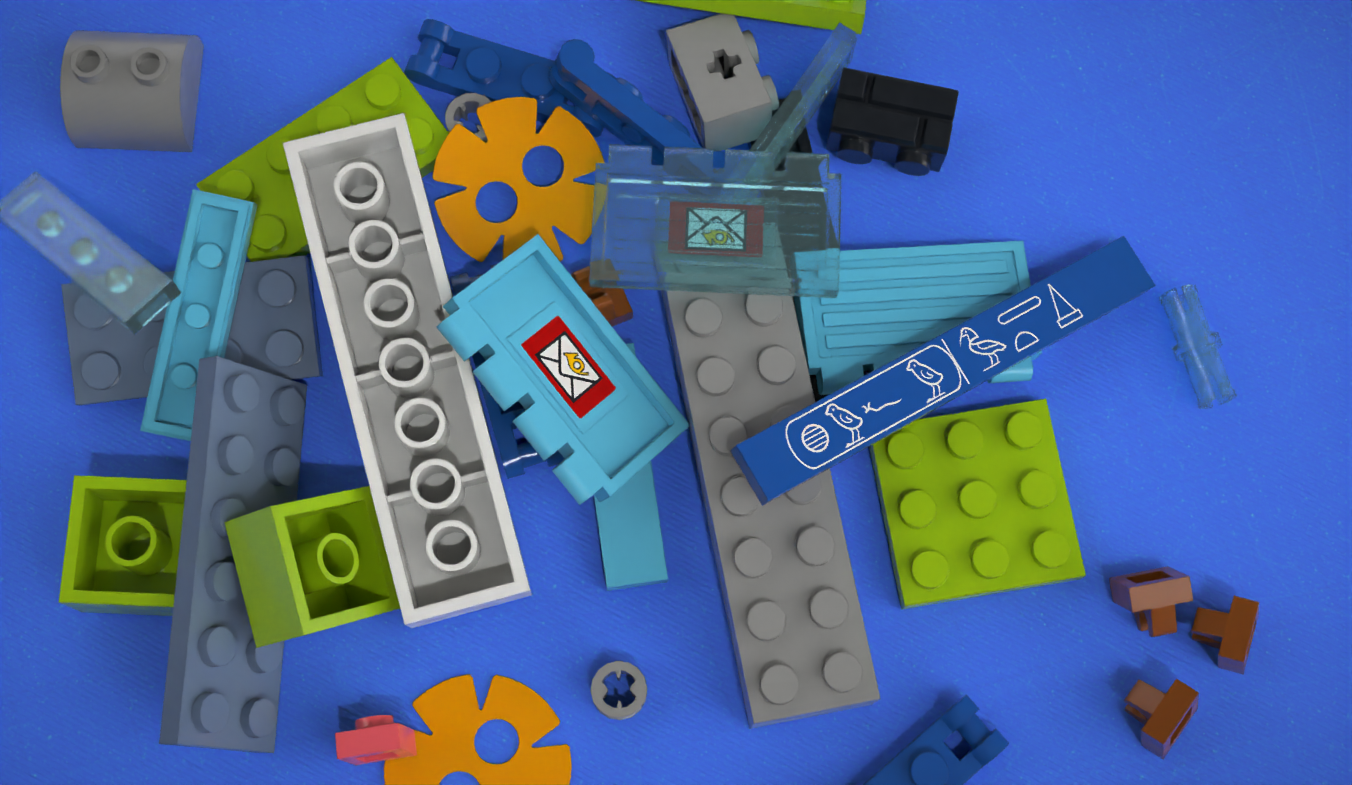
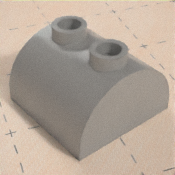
M74 31L65 46L60 76L62 115L67 134L76 148L192 152L204 49L200 38L196 35Z

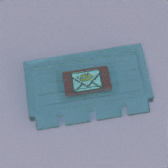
M609 144L608 163H596L590 287L837 298L840 272L841 174L829 173V154L786 152L785 171H774V151L725 149L724 168H713V149L664 147V165L661 166L652 165V146Z

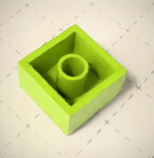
M74 475L59 603L80 612L172 616L187 480Z
M370 486L273 505L224 522L256 648L400 609Z

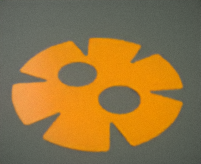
M512 97L496 100L480 106L476 110L488 142L485 143L461 124H456L444 140L436 157L432 178L438 182L464 186L466 190L438 199L434 205L438 217L450 238L465 253L477 261L483 262L501 235H504V260L537 234H539L559 261H562L563 254L552 226L557 227L578 244H584L598 224L606 202V188L574 182L573 179L603 169L605 162L600 148L590 131L580 120L562 107L555 108L540 132L536 134L538 102L535 98ZM537 146L554 148L560 153L564 162L561 178L555 184L548 187L533 185L526 179L522 170L525 155ZM498 181L508 184L517 196L515 213L510 219L501 223H492L485 220L476 208V197L479 190L490 182Z
M470 674L445 680L430 688L413 701V708L433 733L430 736L414 730L417 755L386 760L384 763L385 785H439L445 776L458 771L471 774L480 785H569L572 769L570 747L568 745L532 748L535 742L560 724V720L553 709L540 695L518 681L495 675L492 678L483 709L480 710L473 677ZM493 719L509 722L516 729L519 737V745L515 755L509 761L502 764H490L482 760L477 754L474 745L478 729L484 723Z

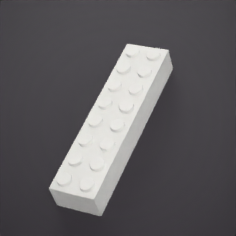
M404 113L284 142L283 146L404 625L415 628L531 596L528 577L474 373L472 372L470 358L464 362L437 329V326L450 316L443 306L453 298Z

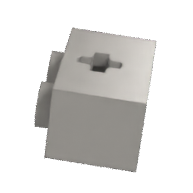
M721 13L666 30L669 66L701 145L709 153L722 151L772 135V111L779 109L777 91L769 75L761 77L756 66L759 63V54L755 39L750 30L741 31L735 15Z

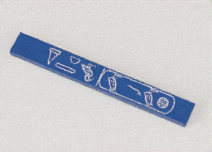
M1122 236L737 444L730 452L763 506L1128 303L1156 285L1125 236Z

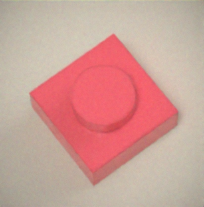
M392 715L363 717L355 720V730L335 733L337 759L353 765L417 755L415 731L400 723H394Z

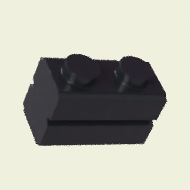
M843 67L826 149L837 151V156L840 159L853 164H867L872 159L895 163V168L898 171L908 175L922 176L928 174L930 170L939 172L947 155L959 92L954 89Z

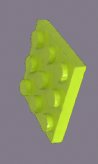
M1046 399L918 419L869 446L901 610L1080 580L1086 576Z

